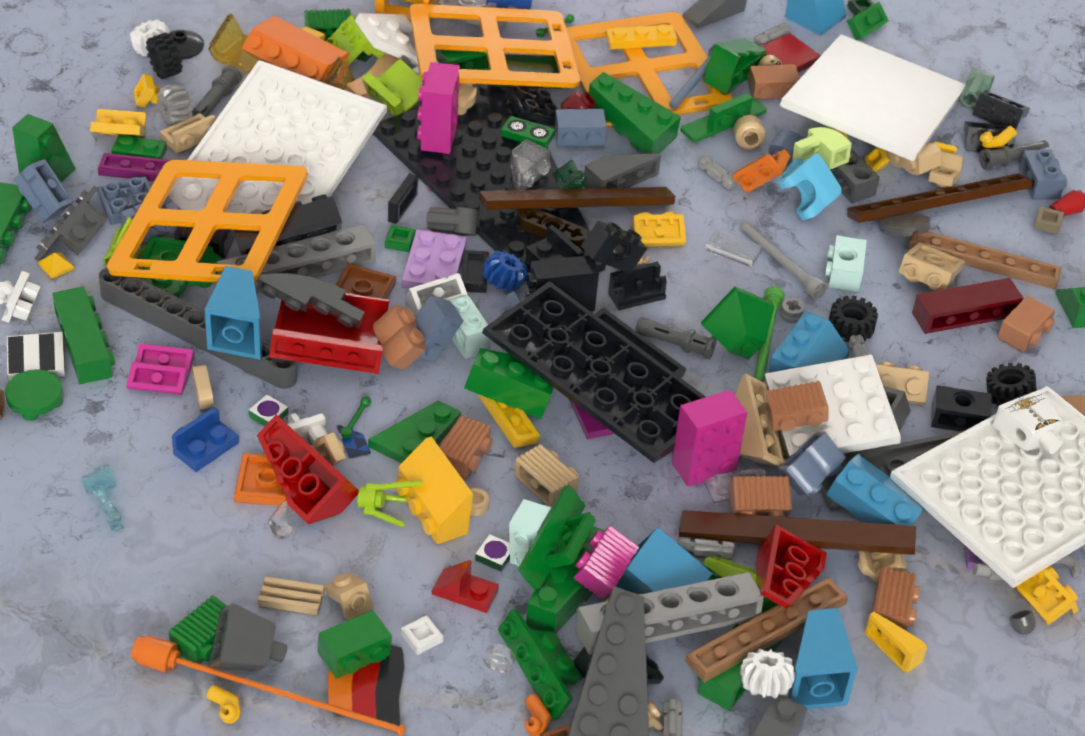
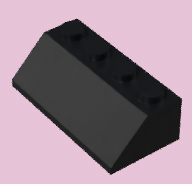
M326 194L313 197L312 202L303 205L301 201L296 202L274 247L341 230L342 220L333 196L327 198ZM271 209L263 211L261 214H267ZM234 230L241 255L250 252L260 231Z

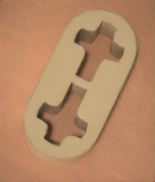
M206 364L192 366V376L199 410L211 409L214 407L207 366Z

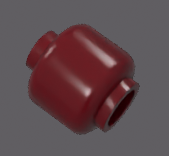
M575 91L561 103V109H595L596 107L595 100L586 91Z

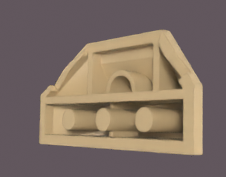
M744 374L735 394L748 412L740 455L760 464L780 467L788 459L781 432L780 430H772L766 410L765 392L769 390L766 383L748 374Z

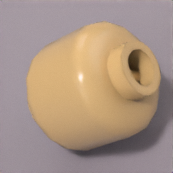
M742 116L734 124L733 133L735 140L743 149L754 150L764 143L766 131L763 123L756 116Z

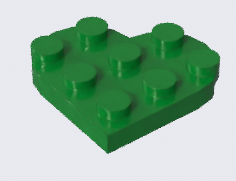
M151 236L141 259L174 261L178 258L186 241ZM207 246L199 263L217 264V261H221V257L213 252V247ZM139 267V269L150 270V267ZM139 278L178 298L187 286L208 288L213 283Z

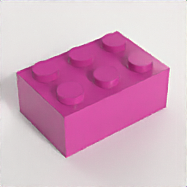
M430 62L428 71L423 73L422 86L419 87L418 101H422V106H419L418 121H421V125H419L417 140H421V150L446 154L451 152L458 124L460 65Z
M731 390L680 406L672 465L687 487L737 471L748 412Z

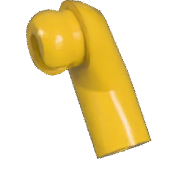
M1008 126L997 136H992V133L988 131L981 134L979 139L985 148L1003 147L1017 135V132L1012 126Z
M215 684L212 685L207 692V699L220 705L219 716L222 721L228 724L236 722L241 715L239 697Z

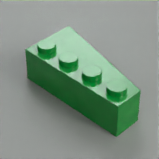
M605 72L601 73L590 83L588 93L596 102L595 109H604L606 123L610 122L614 125L615 131L620 136L625 135L631 141L630 145L634 149H640L644 154H659L677 138L681 116Z
M592 527L589 538L584 542L579 551L578 559L585 551L590 552L592 548L588 544L590 539L598 530L603 532V529ZM578 559L571 565L551 568L541 588L534 590L527 605L526 623L529 628L537 631H553L556 634L576 613L577 607L593 595V592L589 591L588 588L579 584V581L574 580V576L579 570L575 566Z

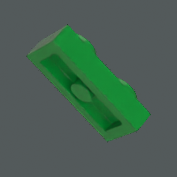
M876 2L848 19L847 23L855 39L859 40L889 20L880 2Z
M118 135L111 152L112 154L163 159L167 151V143L155 139Z

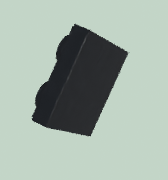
M507 85L504 92L518 118L533 123L555 126V114L558 108L550 98L549 92L544 89L534 90L526 86Z

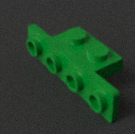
M745 93L711 107L709 115L681 126L680 132L693 143H696L734 127L735 122L742 116L753 115L759 117L766 114L767 108L748 93Z
M566 486L562 489L518 568L519 573L534 590L541 588L551 568L563 565L568 566L578 559L579 551L584 542L589 538L590 531L596 522V519L590 512L581 514L585 508V503L571 486Z
M512 609L499 626L498 632L534 691L551 714V718L558 720L573 701V697L565 685H576L582 676L575 667L572 658L568 656L561 645L559 637L553 631L530 630L517 609Z

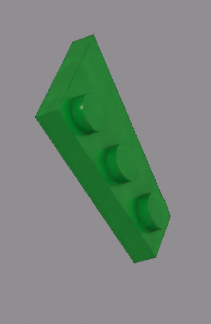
M436 401L369 438L368 447L402 463L426 438L432 437L438 445L461 416V411Z

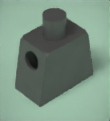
M232 603L220 610L208 667L252 672L259 671L268 666L269 659L282 662L287 653V644L273 640L276 629L273 622Z

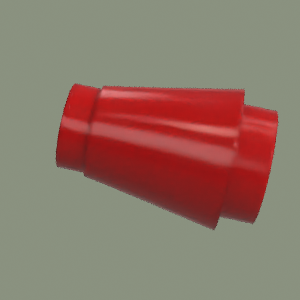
M1072 190L1051 204L1049 209L1064 212L1063 216L1082 213L1085 209V194L1081 190Z

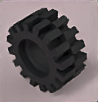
M166 32L147 39V56L151 60L149 62L153 65L156 75L160 79H165L180 74L183 68L181 64L182 58L179 56L180 51L177 50L178 46L174 43V38L170 37V34Z
M844 296L843 300L838 298L832 304L829 321L840 337L845 338V342H849L851 335L857 336L859 334L863 336L865 342L867 338L870 339L872 334H874L878 319L877 308L872 307L873 303L870 301L865 303V298L861 297L860 300H856L857 296H852V299ZM848 318H854L859 321L850 320Z
M1008 363V366L1000 364L999 369L994 367L991 369L992 372L987 373V393L991 394V403H997L998 407L1037 391L1036 374L1028 365L1022 367V363H1017L1016 366H1013V363Z

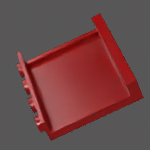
M346 293L344 301L365 312L364 320L359 329L354 326L349 328L338 322L337 317L329 313L324 315L318 312L312 304L305 313L300 309L299 311H294L284 304L285 301L281 300L276 325L272 332L269 357L379 374L383 345L375 335L373 324L388 311L390 300Z

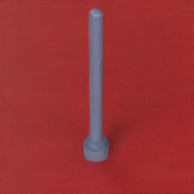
M714 44L708 50V58L670 101L669 106L672 109H676L705 76L704 69L710 61Z

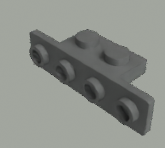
M93 186L89 192L83 190L75 201L78 203L77 207L75 208L71 205L62 216L66 220L63 223L58 220L49 233L52 234V237L49 239L45 236L36 247L40 252L34 258L39 262L57 240L79 255L107 220L106 217L87 204L98 190L96 186Z

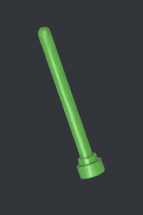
M775 286L766 288L763 299L772 302L775 307L766 342L759 349L754 378L762 382L765 380L776 312L782 306L785 297L784 291Z

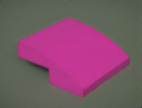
M139 343L136 360L131 365L127 389L182 395L191 372L195 356L194 350Z

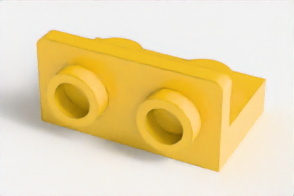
M98 109L96 122H91L90 132L145 137L146 113Z
M642 212L633 216L631 229L642 237L641 241L646 247L685 246L684 214L665 212L662 215H652L649 212Z
M1051 566L1014 587L1048 626L1069 610L1073 614L1079 611L1076 604L1077 595L1068 585L1063 587L1057 581L1059 576Z

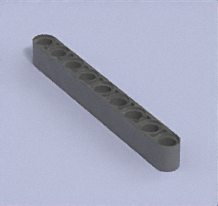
M104 268L99 272L101 297L106 302L278 388L287 389L296 384V361L269 357L271 343L261 339V360L208 350L204 310L137 277L113 276L109 273L108 268Z

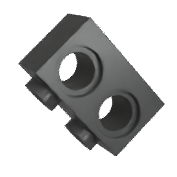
M851 149L849 162L830 171L839 183L841 193L851 203H855L876 196L880 177Z

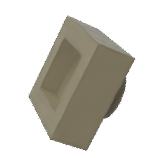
M1040 206L1034 229L1058 235L1064 212Z

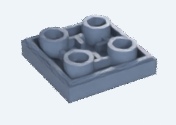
M146 176L134 177L117 183L111 182L97 187V195L110 225L121 223L120 213L122 211L133 208L144 201L151 188Z

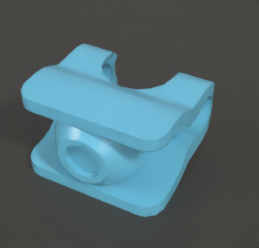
M817 153L811 155L804 162L802 159L793 160L776 179L782 190L793 186L799 189L801 203L796 212L801 220L815 217L841 194L839 183L821 155Z

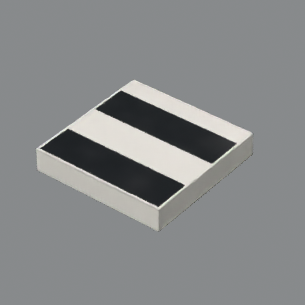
M63 332L7 336L8 381L21 372L34 369L46 370L57 377H65Z

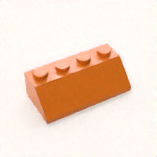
M272 16L253 27L242 46L245 52L257 60L333 86L350 55L348 52L276 16Z

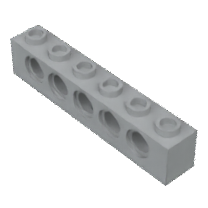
M362 224L276 246L273 248L260 275L286 273L318 278L344 271L347 264L359 267L376 262V243L366 226ZM248 254L217 261V264L242 265ZM257 280L256 282H254L256 294L261 293V289L258 288Z
M749 572L641 594V596H644L645 642L649 643L747 622L761 614L764 596L760 594V589ZM608 601L578 607L576 631L589 655L593 653Z

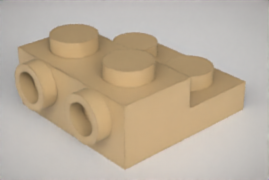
M919 242L904 255L898 273L905 275V278L909 281H920L927 284L931 290L938 291L948 289L953 285L955 277L963 270L966 261Z

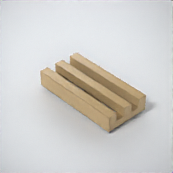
M265 576L264 586H262L261 595L258 598V606L318 616L324 596V585ZM268 595H270V596H276V597H283V598H286V599L275 598V597H269ZM297 600L309 601V602H314V603L301 602V601H297Z

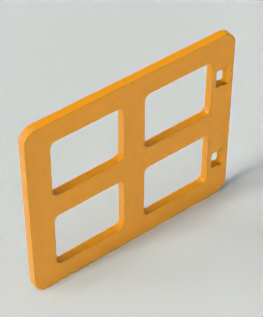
M413 4L410 6L409 14L421 79L423 78L424 71H428L430 62L437 63L435 50L485 52L490 70L460 69L459 83L576 88L580 84V76L562 14L557 11ZM429 18L478 20L483 37L433 35ZM497 21L544 23L547 25L551 41L501 38ZM504 53L553 55L556 58L559 73L509 71Z
M677 12L566 27L583 91L588 92L590 83L601 73L605 72L615 79L629 76L638 77L651 100L677 115L710 110L711 107L733 99L731 93L726 95L704 83L711 94L687 97L676 109H672L669 106L672 98L656 72L693 67L697 71L708 58L682 15ZM665 24L673 26L677 40L685 53L648 58L642 48L622 49L629 62L591 67L588 65L576 41L605 37L606 29L659 26ZM705 101V104L695 105V103ZM610 122L606 123L607 126H613Z
M192 160L168 161L161 169L107 264L109 273L113 276L218 283L221 275L215 273L223 272L225 266L252 271L254 282H256L308 178L307 169L303 166ZM180 177L220 179L203 210L161 209L176 180ZM244 180L284 182L270 212L267 214L230 213L225 211L238 186ZM153 225L194 227L178 258L174 261L133 259L148 230ZM231 229L260 232L242 265L199 263L216 230ZM139 267H150V270H141Z

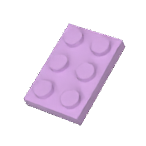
M416 230L402 278V288L409 289L444 277L447 279L448 276L459 273L463 252L467 244V237Z

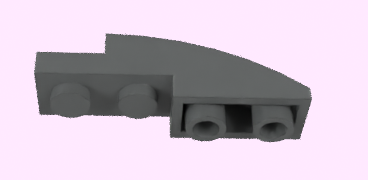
M286 273L262 274L258 279V288L261 289L264 295L272 299L277 297L285 301L284 304L294 311H299L300 309L306 313L312 304L318 312L324 315L329 313L337 317L338 322L349 328L354 326L359 329L364 320L365 312L345 302L346 290L334 284L304 275Z

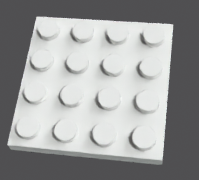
M872 354L765 373V382L769 390L773 388L777 390L784 386L788 388L795 384L799 386L806 382L810 384L817 380L820 381L829 406L827 422H823L818 426H799L791 431L780 430L788 458L816 432H826L843 454L900 443L901 435Z

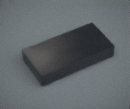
M409 173L389 200L388 222L398 223L418 195L417 175Z
M464 250L461 279L466 292L487 293V279L483 277L484 271L482 269L486 259L489 258L488 251Z

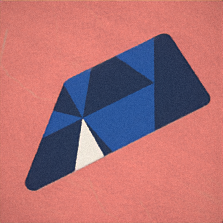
M337 425V429L341 436V429L343 428V426ZM352 430L350 438L345 439L341 436L349 458L365 456L371 453L363 434Z

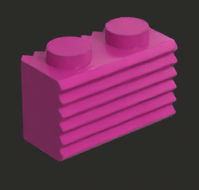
M611 525L603 532L598 530L588 543L592 546L590 552L585 551L575 564L579 570L575 574L574 580L579 581V584L584 585L594 595H598L600 599L605 598L612 588L616 587L639 548L638 545Z

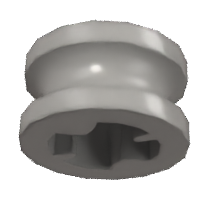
M787 298L782 303L780 315L787 322L797 323L804 314L805 304L798 298Z

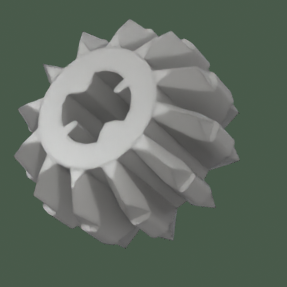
M171 84L161 88L158 92V110L161 111V117L165 119L167 125L173 126L193 116L192 100L189 97V92L186 91L183 85Z

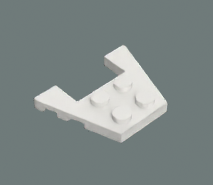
M358 14L355 22L374 48L397 58H401L404 55L409 58L412 64L416 65V50L409 43V38L403 34H409L412 30L411 23L405 15Z

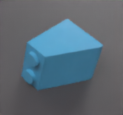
M787 0L785 18L821 36L846 18L844 0Z
M225 266L205 307L208 350L261 360V318L252 271Z
M657 527L637 544L639 548L616 587L635 594H645L704 582L710 578L712 572Z
M820 608L808 611L794 669V682L792 683V688H790L788 698L805 706L807 709L848 705L858 666L839 609Z

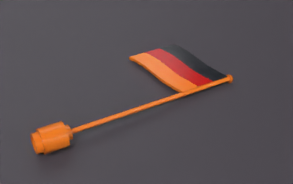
M149 634L145 637L139 635L131 651V659L136 660L138 665L163 673H168L171 668L175 669L178 664L392 730L398 732L397 736H402L406 731L405 726L402 723L400 724L399 696L404 674V654L402 648L391 645L390 656H387L380 662H373L359 668L352 674L335 678L329 670L328 704L180 658L181 651L177 650V643Z

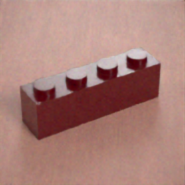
M1005 278L917 294L912 314L923 332L928 334L1004 320L1024 298L1012 280Z

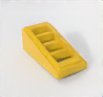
M876 612L869 615L864 632L865 635L903 672L907 673L923 662L928 645Z

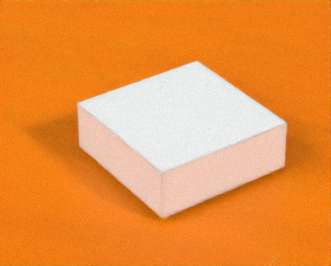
M427 615L401 628L402 637L416 655L443 642L442 633Z

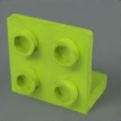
M352 14L326 40V42L350 54L339 75L362 51L369 56L373 54L379 59L385 54V52L372 46L355 22L356 17Z
M401 59L396 61L380 77L377 76L375 78L370 72L362 77L366 92L377 102L387 105V111L393 116H398L403 112L411 110L420 102L418 101L419 87L422 86V79Z

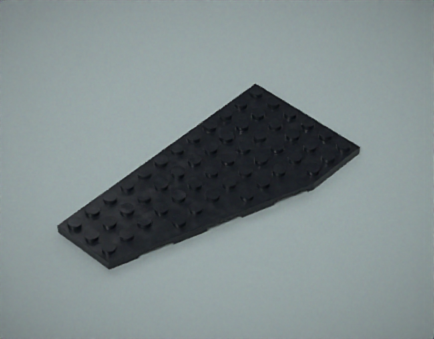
M493 84L472 85L477 89L476 102L467 109L465 114L458 115V124L450 154L421 150V140H417L418 127L421 125V121H418L419 107L381 121L372 134L409 170L417 175L450 209L464 207L479 210L476 234L494 251L502 252L505 250L508 254H514L516 258H521L522 263L527 266V273H530L532 260L526 255V247L544 238L520 228L519 215L522 209L487 210L479 200V191L568 189L548 148H538L501 136V129L509 117H517L505 92ZM578 207L537 208L583 227L587 231V236L590 233ZM582 248L581 250L583 252V256H588L586 251ZM595 261L599 272L606 269L605 264Z

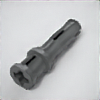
M232 65L226 66L222 70V75L212 81L210 91L192 110L193 116L201 113L206 118L223 97L231 94L232 87L242 80V74L236 67Z
M1044 140L1011 148L1003 146L995 150L983 149L979 155L980 164L986 170H990L998 165L1009 166L1013 161L1022 159L1024 150H1040L1048 148L1049 144Z
M642 317L639 318L636 325V332L681 346L684 352L689 353L692 351L699 353L709 360L716 348L717 339L714 336L710 338L696 334V331L692 329L683 331Z

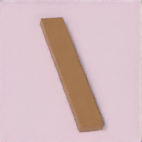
M919 231L913 232L908 246V250H910L920 242L966 261L965 265L1055 290L1062 267L929 231L924 234H919Z
M828 577L806 589L788 609L779 604L686 654L685 662L703 682H706L741 663L743 659L747 658L748 653H757L758 649L764 650L804 628L808 611L820 608H840L847 604L848 597Z

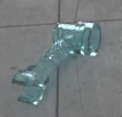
M105 464L96 468L97 471L81 477L87 493L94 491L112 532L124 528L121 522L120 514L116 507H114L106 490L115 486L116 482L109 465Z

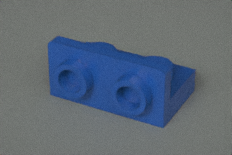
M215 407L200 414L195 420L179 428L172 435L173 454L195 472L239 443V435L220 421L219 410Z

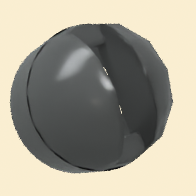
M1032 610L1020 611L1009 617L1012 627L1019 634H1030L1035 629L1036 619Z

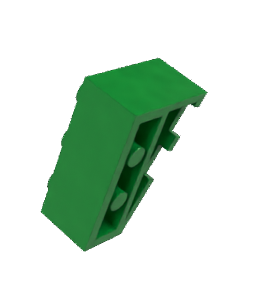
M746 38L715 43L710 61L704 69L706 73L704 83L727 95L748 79L750 66H758L760 60L766 56L767 50Z
M27 114L12 127L19 174L30 164L43 159L47 161L61 183L76 169L53 123Z
M480 348L464 389L506 404L514 409L518 408L523 410L524 413L541 419L554 387L509 353Z

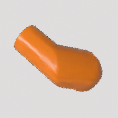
M532 694L524 702L532 714L529 721H525V729L530 736H540L541 733L546 731L551 720V714L539 696Z

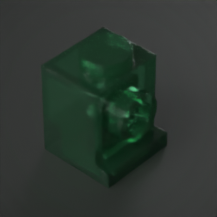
M572 159L552 173L559 189H589L586 185L589 182L587 177L581 170H578Z

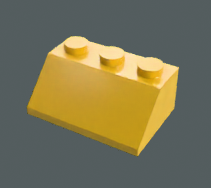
M428 437L398 466V475L395 482L422 481V486L398 488L396 491L400 496H405L411 513L421 521L424 532L428 536L430 535L434 542L439 545L468 535L474 494L434 439Z

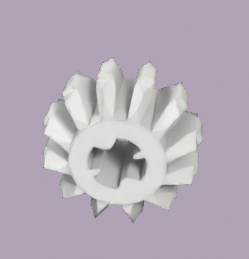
M159 19L154 21L148 20L146 23L141 22V25L134 27V31L130 33L132 46L138 54L146 57L148 53L146 50L147 39L166 32L170 34V31L165 23L160 22Z
M758 649L757 653H748L747 658L743 659V664L741 665L743 688L750 690L751 695H762L763 699L766 696H772L777 699L778 694L787 695L788 689L792 688L795 676L792 659L785 657L783 652L775 653L772 649L770 651Z

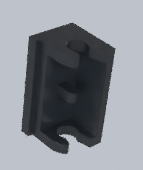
M658 261L637 266L631 274L621 270L610 273L608 294L618 310L666 299V276H660L661 266Z

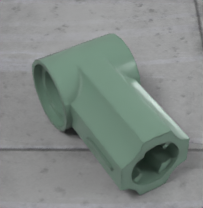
M974 68L971 69L966 86L960 96V101H962L964 107L972 109L976 106L980 93L990 92L995 75Z

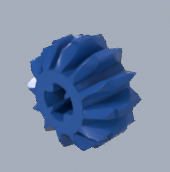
M495 250L486 259L482 269L484 271L483 277L488 280V284L494 285L496 290L498 288L502 289L505 293L508 291L516 292L524 284L527 275V266L522 263V259L516 258L514 254H508L505 250L502 252Z

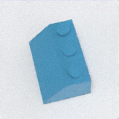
M806 311L772 355L768 373L843 360L847 358L850 350L829 320Z
M859 454L850 460L826 494L864 523L912 526L924 510L888 475Z

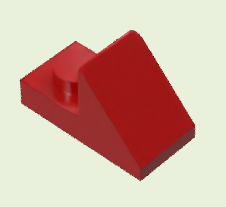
M471 560L443 569L432 589V595L484 613L489 611L498 593L499 584L471 575Z

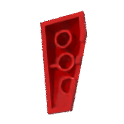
M277 414L257 434L264 453L276 473V479L286 495L285 499L288 506L307 524L341 514L358 495L359 490Z
M776 524L757 552L755 567L760 594L788 609L825 569L827 552Z

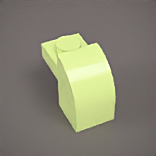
M825 127L811 128L808 130L807 138L795 142L792 161L802 159L804 162L811 155L817 153L821 155L831 170L849 162L852 143L836 130Z

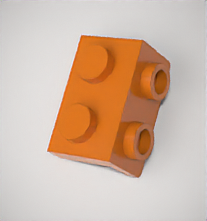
M785 149L773 156L767 153L735 171L732 177L748 193L771 179L780 176L787 168L786 165L790 155Z

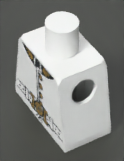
M1041 390L999 405L993 426L1023 450L1030 451L1043 446L1052 454L1058 451L1063 444L1058 438L1063 423L1062 418Z

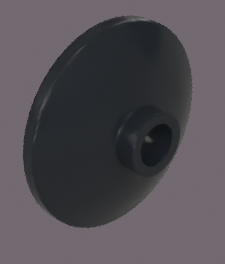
M189 30L170 31V36L174 38V43L178 46L177 50L180 51L179 56L182 60L195 57L202 52L204 40L199 34Z

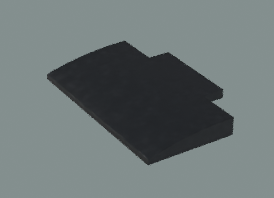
M550 281L484 327L482 334L653 463L674 450L680 406L706 397L681 379L687 368L604 307L593 314Z

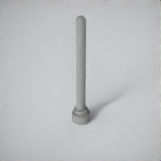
M744 222L741 225V230L804 284L805 292L811 298L816 300L825 294L828 285L824 280L807 274L749 223Z

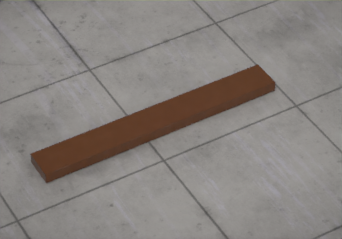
M1018 173L847 208V217L862 223L1032 188V179Z
M667 187L479 191V200L487 210L675 204L676 197Z
M682 510L679 538L687 537L691 539L762 544L777 524L818 548L915 555L916 526Z

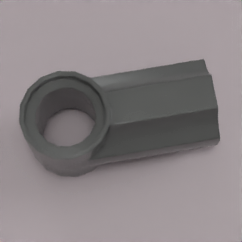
M430 207L426 218L427 228L476 236L479 210L456 207V209Z

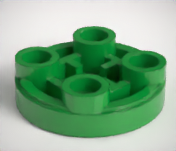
M34 369L21 372L12 377L5 387L7 405L14 412L21 414L25 420H35L39 415L50 412L63 404L62 383L55 374L46 370Z

